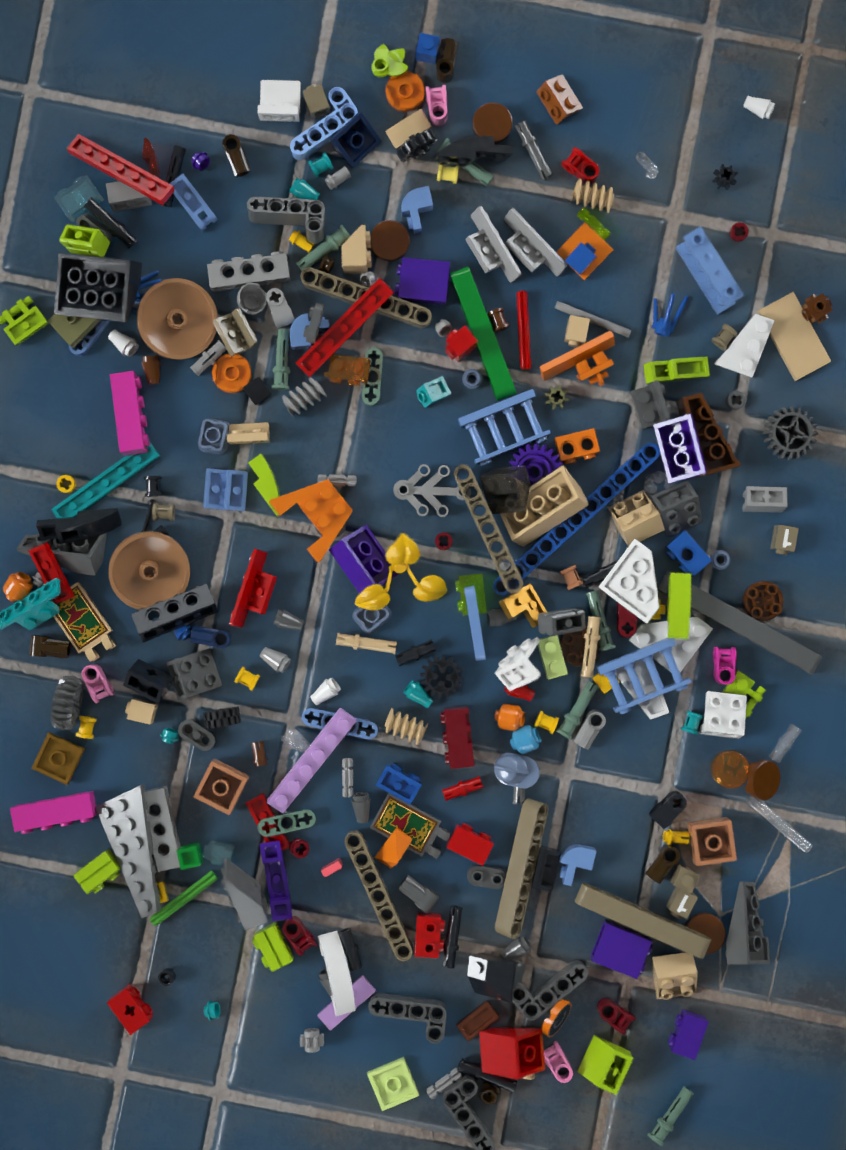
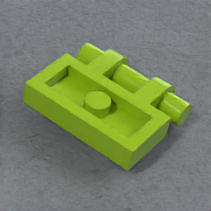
M30 296L23 300H18L15 306L9 310H4L0 316V325L8 321L9 325L4 328V331L16 346L49 324L37 306L29 310L28 306L33 303ZM23 311L24 314L15 320L13 318L16 314Z
M737 670L735 680L731 684L726 685L721 693L749 695L751 697L746 704V719L753 713L752 710L755 705L761 702L763 699L762 695L766 689L759 686L756 691H753L751 687L755 682Z

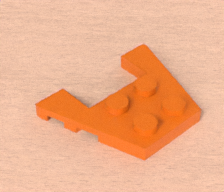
M328 479L269 501L279 516L294 504H297L320 532L322 537L306 549L317 563L322 560L353 511Z

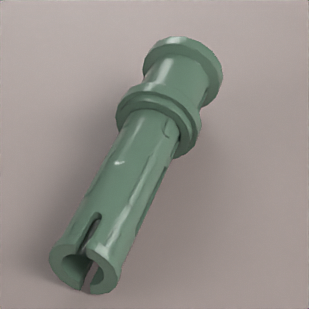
M448 138L445 139L438 151L451 144ZM474 161L468 166L462 167L486 187L494 177V175Z
M341 224L339 229L333 234L327 235L322 244L296 262L301 271L312 267L332 250L337 251L338 247L348 240L350 235Z
M288 329L277 330L273 390H290V386H288V374H290V368L288 367L290 330Z
M599 590L586 593L592 616L601 617L599 627L600 640H598L600 648L598 651L616 648L610 634L612 630L606 623Z
M587 681L570 713L565 714V720L560 728L556 729L557 733L569 740L572 739L571 735L575 728L580 726L581 720L579 719L599 688L598 686Z
M683 1086L665 1115L658 1118V1123L653 1131L647 1134L660 1146H663V1141L668 1133L674 1130L673 1124L692 1096H694V1093L687 1087Z

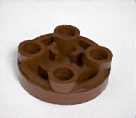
M495 102L486 103L475 112L473 131L477 137L494 136V144L497 145L505 140L511 132L512 116L509 110L502 104Z
M394 220L382 221L371 232V249L377 258L385 261H395L406 255L410 244V237L407 229L401 223Z
M768 581L755 582L743 594V608L755 620H771L782 612V592L774 583Z
M587 628L581 631L565 633L560 639L563 658L571 665H583L586 641L584 634L587 633ZM597 643L596 658H597L598 653H599V651H598V649L600 648V647H599V643Z
M759 760L756 763H750L748 767V780L745 787L746 792L756 799L769 800L775 795L780 785L778 766L769 760Z
M712 913L696 914L685 923L686 927L711 938L706 954L716 952L723 945L726 936L724 925Z

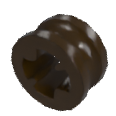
M325 255L319 270L330 274L336 259H330L329 255Z

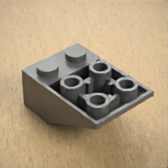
M225 858L224 867L221 868L224 879L221 881L224 891H228L230 894L228 898L231 907L236 908L235 914L238 923L242 922L245 930L267 923V899L261 884L229 859Z

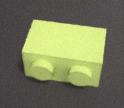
M558 636L541 638L538 643V649L546 678L552 679L567 675Z

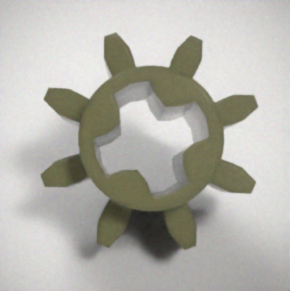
M561 385L557 389H553L550 386L549 390L551 393L544 394L548 398L545 405L551 404L552 410L556 406L563 409L562 402L569 401L568 398H565V394L568 391L560 390ZM555 393H558V397L561 398L558 402H554V398L551 397Z

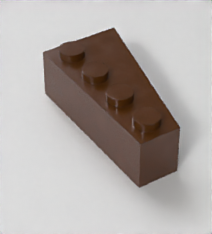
M698 393L677 400L676 404L680 417L692 414L707 473L698 475L696 478L741 466L738 459L736 460L730 444L725 440L721 427L717 425L714 414L703 394Z

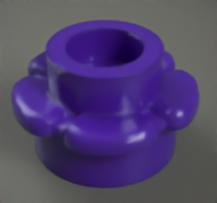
M197 152L192 157V166L199 171L205 170L210 164V158L206 152Z

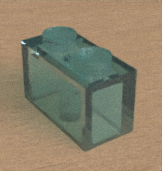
M87 175L77 178L73 185L61 189L57 196L54 197L71 222L88 212L83 206L91 197L98 204L104 201V198Z

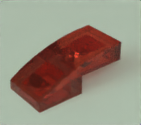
M144 138L142 158L145 163L150 164L149 173L160 178V167L155 149L150 140Z

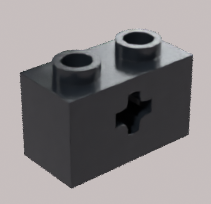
M138 659L128 670L123 686L159 703L168 693L174 677Z

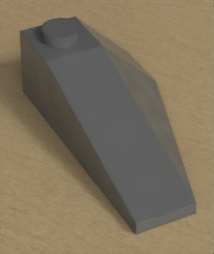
M107 533L65 544H60L59 539L41 540L39 534L25 535L18 545L17 551L30 556L28 550L48 542L61 568L79 574L95 576L104 560Z
M739 882L726 942L727 965L770 964L768 937L763 935L762 927L765 924L758 914L760 904L754 882Z

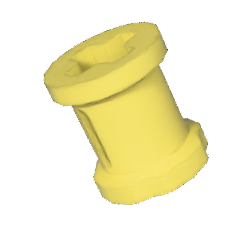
M439 165L437 181H453V184H457L459 166Z

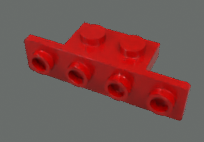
M254 549L250 556V562L244 574L234 610L231 613L229 624L232 626L243 628L249 610L263 615L266 613L277 580L276 576L262 572L267 552Z

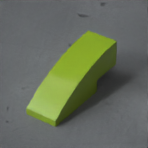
M708 356L652 361L643 364L646 384H652L656 380H659V383L710 376Z
M259 454L248 462L259 477V480L253 484L275 515L280 517L269 503L271 499L280 497L279 488L268 462L262 454Z
M670 573L667 599V638L688 639L691 608V574Z

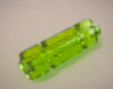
M583 207L578 212L577 217L582 221L584 220L603 240H606L611 232L606 227L604 228L603 224L593 214L590 215L589 210Z

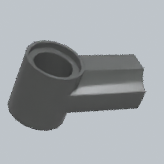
M407 875L398 888L399 891L412 899L414 904L427 914L440 899V896L434 890L427 886L424 887L410 875Z

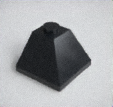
M486 953L470 955L467 976L474 992L505 1002H512L517 962Z

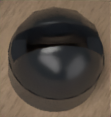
M171 968L162 970L158 975V980L163 986H170L176 979V973Z

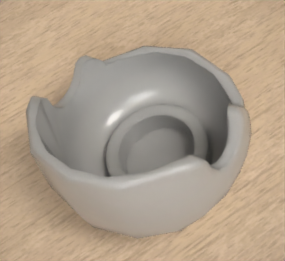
M247 283L237 293V304L244 313L256 315L263 311L267 304L266 292L258 283Z

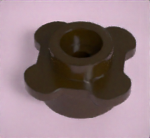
M488 1082L483 1083V1089L479 1092L478 1097L486 1104H495L497 1096L501 1094V1089L490 1085Z

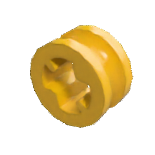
M62 475L57 479L56 485L59 491L70 493L75 489L76 482L71 476ZM64 479L71 481V486L68 485L69 489L61 487Z

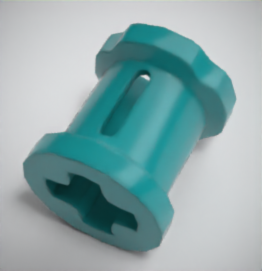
M326 152L323 153L322 157L313 162L311 160L308 161L316 178L319 177L320 173L328 169H334Z
M687 711V718L681 730L698 735L699 732L697 730L704 716Z

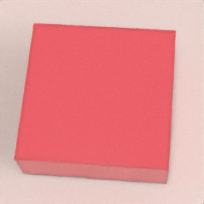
M338 858L322 867L321 872L323 876L327 877L341 869L343 865L341 859Z

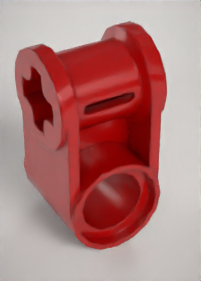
M576 147L572 149V153L566 161L563 160L561 163L567 172L578 179H582L584 184L587 180L590 182V185L594 184L598 179L599 166ZM592 170L595 175L587 176L585 171Z

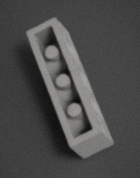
M281 251L273 252L271 256L256 254L252 255L249 259L234 257L231 259L232 261L214 260L212 264H207L210 289L213 292L238 289L247 283L268 285L291 281L288 256ZM267 264L274 265V269L271 272L264 271V267ZM247 267L254 268V272L251 275L244 274V270ZM227 270H234L232 277L226 278L224 276Z
M163 786L145 790L143 792L144 801L147 802L148 806L146 816L147 821L150 823L154 855H152L153 865L157 867L158 872L178 868L180 865L176 850L181 845L168 788ZM152 805H158L160 807V814H154L152 812ZM157 824H161L164 826V834H160L156 831ZM161 844L169 846V853L161 851Z

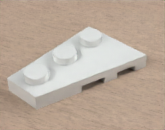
M754 314L714 364L748 377H753L774 320Z
M642 659L634 661V668L644 693L647 694L655 691L656 688L645 661L643 662ZM623 666L615 669L616 677L634 699L637 698L627 670ZM663 694L638 704L649 719L669 713Z

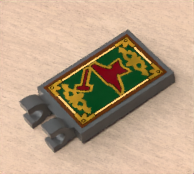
M390 793L387 794L370 826L372 830L387 838L397 827L413 838L407 849L420 856L427 852L436 859H438L441 849L432 845L435 838L438 836L447 841L451 835L450 831L439 826L441 823L440 819Z

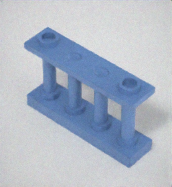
M700 226L683 237L684 242L676 246V250L718 315L733 306L735 301L744 296V294Z
M533 389L458 418L460 427L469 429L480 458L474 460L476 465L479 463L481 466L487 465L492 462V458L531 442L541 443L548 440L547 436L551 432L550 430L542 432L531 404L533 403L532 399L536 397ZM520 404L525 408L535 433L534 436L527 439L523 438L513 413V407ZM500 412L506 415L517 442L507 447L494 419L496 418L495 414ZM482 419L488 423L498 448L497 451L490 454L486 453L476 428V422Z
M673 638L663 639L596 666L598 673L608 677L619 704L613 707L616 713L624 714L631 711V707L671 690L681 691L688 687L687 684L691 683V679H682L671 652L673 650L671 646L676 645ZM659 651L661 654H664L675 683L665 687L652 659L654 658L653 654ZM642 659L643 662L645 661L656 688L655 691L647 694L644 693L634 668V661ZM622 666L627 670L637 698L628 702L625 700L615 675V669Z

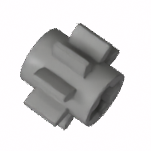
M308 1028L304 1030V1034H300V1047L305 1046V1052L320 1051V1046H324V1034H319L318 1028Z

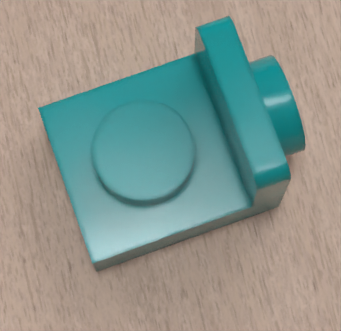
M443 376L423 384L416 390L418 400L423 404L424 408L451 395Z

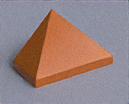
M396 827L374 858L390 869L399 862L413 838Z

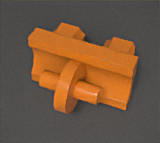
M603 351L592 355L596 365L591 368L586 359L575 364L578 372L576 375L578 381H583L594 375L593 378L589 379V383L592 385L597 382L600 387L604 385L603 379L609 375L607 371L601 374L600 371L614 365L612 359L607 358Z

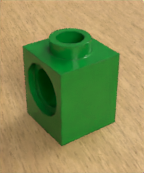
M200 842L180 846L176 850L181 870L201 866L204 862Z

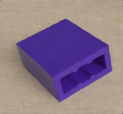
M402 257V263L397 265V275H400V283L395 285V295L408 302L446 306L450 262Z
M604 920L590 958L592 962L638 979L639 974L642 975L646 966L644 961L646 956L651 954L653 944H651L652 941L648 936Z

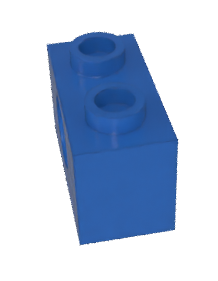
M685 530L681 531L665 546L667 550L665 552L672 561L676 560L681 565L679 569L682 573L691 574V576H695L712 561ZM685 549L691 553V558L688 561L682 557V552Z

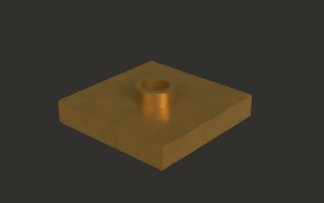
M48 732L31 769L65 785H69L86 748Z

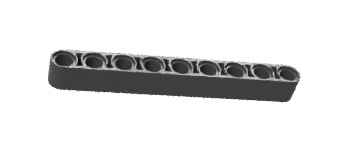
M667 571L657 590L668 595V578L670 576V572ZM691 584V609L812 675L814 674L822 656Z

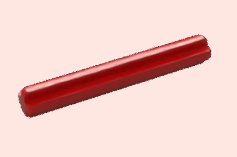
M518 291L516 295L520 369L528 370L531 368L527 291Z

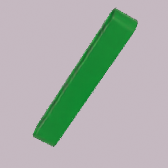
M469 267L449 273L470 332L478 341L477 350L497 401L517 395Z

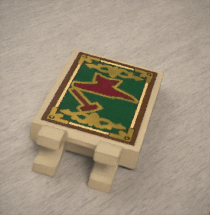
M77 582L71 586L75 596L56 604L59 606V613L53 617L79 654L85 652L89 661L94 662L100 656L93 647L102 642L106 650H111L117 645L109 636L113 632L112 628L82 584Z

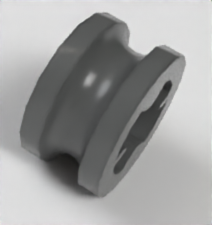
M734 391L726 398V404L732 410H738L743 407L746 401L744 394L740 391ZM738 396L740 398V400L738 401L740 402V405H738L737 403L733 405L731 402L733 399H731V397Z

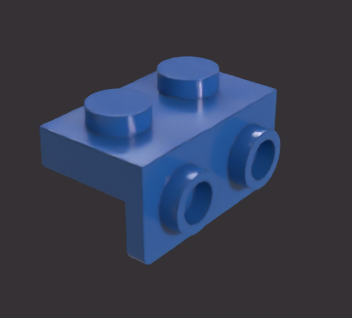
M392 763V765L387 764L376 786L411 805L422 786L421 778L413 773L405 774L402 772L403 768L395 763Z

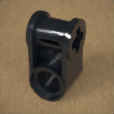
M671 791L651 809L649 816L665 829L686 808L687 801L679 791ZM674 798L680 801L678 805L673 802Z

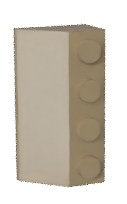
M562 465L500 506L498 511L511 540L524 547L589 504L580 486L565 466Z

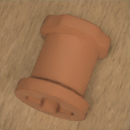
M576 565L560 571V575L564 576L568 585V590L584 583L583 580H580L576 571Z

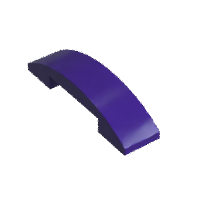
M280 840L260 843L261 857L270 897L269 904L272 921L290 919L293 917L291 898Z

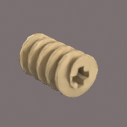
M579 178L575 184L571 202L576 198V205H579L583 200L584 207L591 202L592 209L598 204L599 211H602L606 206L607 213H609L614 198L613 188L610 187L606 192L605 185H602L598 190L597 183L590 187V182L587 180L582 185V179Z
M391 708L384 725L386 733L388 734L393 730V736H396L400 732L402 740L408 736V742L415 738L416 745L418 746L423 739L428 724L423 727V720L416 724L415 717L408 721V714L401 718L400 711L393 715L394 709Z

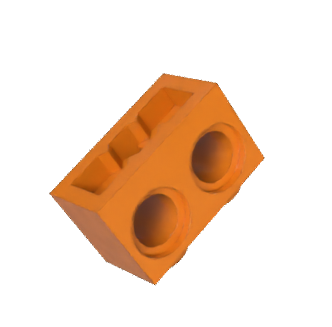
M594 428L554 438L557 454L560 455L558 457L559 462H564L565 465L577 462L576 458L584 457V460L595 458V454L600 452ZM583 440H589L592 443L591 450H585L582 447ZM563 445H570L573 449L572 454H564L562 451Z

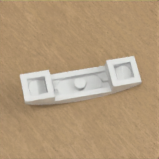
M334 931L317 936L333 995L331 999L335 1016L356 1011L349 968L338 932Z

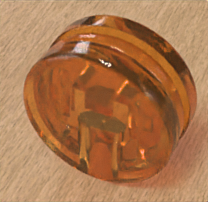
M724 750L713 758L710 766L711 775L718 784L725 788H738L748 779L749 763L742 754L733 750Z

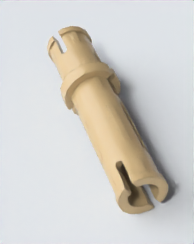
M588 616L587 633L584 634L586 641L581 673L583 677H594L597 643L600 640L599 627L601 617Z
M337 633L336 645L353 647L355 650L361 648L395 654L396 641L360 637V634H355L354 636Z

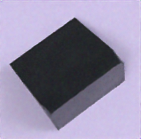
M260 377L255 378L243 387L255 406L272 395Z

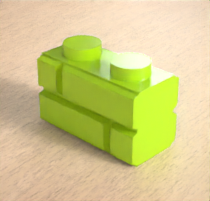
M68 224L65 226L59 241L70 253L104 257L110 241L99 229Z
M108 848L73 876L86 894L92 891L97 893L104 887L103 882L107 879L113 881L120 875L119 870L121 868L115 855Z
M277 922L254 933L252 941L256 950L260 949L263 954L261 959L265 968L269 967L271 972L293 961L294 956Z

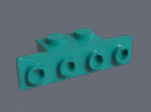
M55 578L24 597L22 601L19 600L0 612V630L14 622L28 630H32L59 613V606L50 600L60 594V580Z

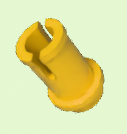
M294 230L289 238L292 245L296 244L308 253L311 252L315 245L309 242L307 237L301 234L300 230L298 232Z
M668 829L663 832V842L671 845V843L689 844V839L681 838L690 837L688 831L682 832Z

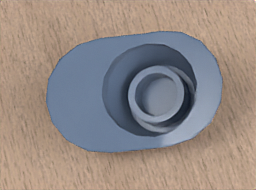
M514 753L502 754L494 765L496 778L501 783L513 787H532L538 781L540 775L538 764L533 759Z

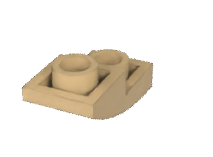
M420 109L385 132L395 149L405 144L404 141L408 140L411 135L414 134L415 136L418 132L423 133L432 126L423 110Z

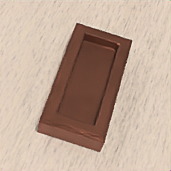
M486 1000L459 1021L456 1027L469 1042L479 1034V1031L487 1028L500 1016L489 1001Z

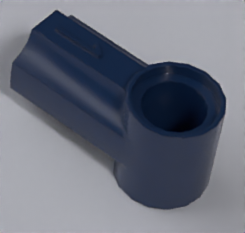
M193 625L191 631V643L225 648L232 641L231 634L226 630ZM220 633L224 634L227 638L226 643L223 645L217 641V636Z

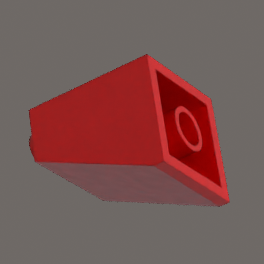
M492 1027L479 1031L483 1073L520 1079L545 1070L541 1028Z

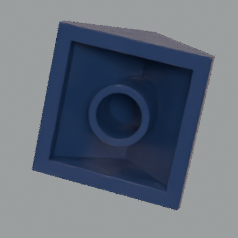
M361 111L331 137L332 147L352 168L382 142Z

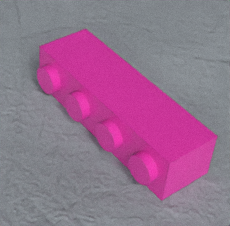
M134 371L110 374L120 453L123 456L148 453L147 446H150V441L144 427H147V419L142 414V408L145 407L144 398L140 396L139 391L142 388L141 378Z
M94 791L15 805L10 808L14 832L21 831V834L33 832V828L41 827V830L51 829L54 824L59 823L61 826H68L73 824L75 820H80V823L92 821V817L98 814L95 809Z

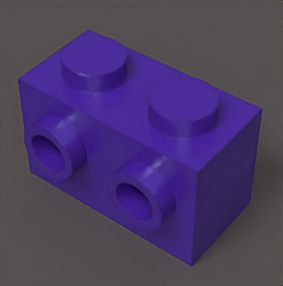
M682 1009L681 1014H677L675 1031L670 1034L668 1039L669 1047L673 1053L696 1060L709 1023L705 1016Z

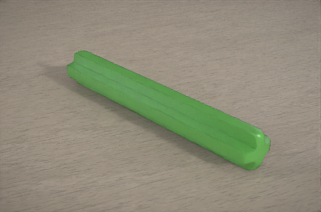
M213 871L207 873L165 905L160 911L150 917L151 923L154 926H158L218 879L217 875Z

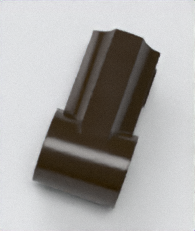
M441 39L438 62L436 64V77L442 83L450 82L454 76L458 42L454 39ZM443 68H447L450 71L448 73H442L440 70Z
M233 134L225 136L222 145L235 178L247 175L251 172L239 138ZM230 142L237 143L235 149L230 150L227 148Z
M31 635L29 655L68 658L71 651V642L49 639L47 636Z
M664 844L645 874L656 883L661 884L673 865L677 864L680 860L678 849L673 844ZM669 850L675 851V855L672 858H666L665 853Z

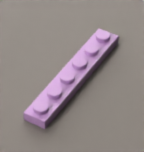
M339 708L267 799V803L281 813H284L356 723V718L342 708Z

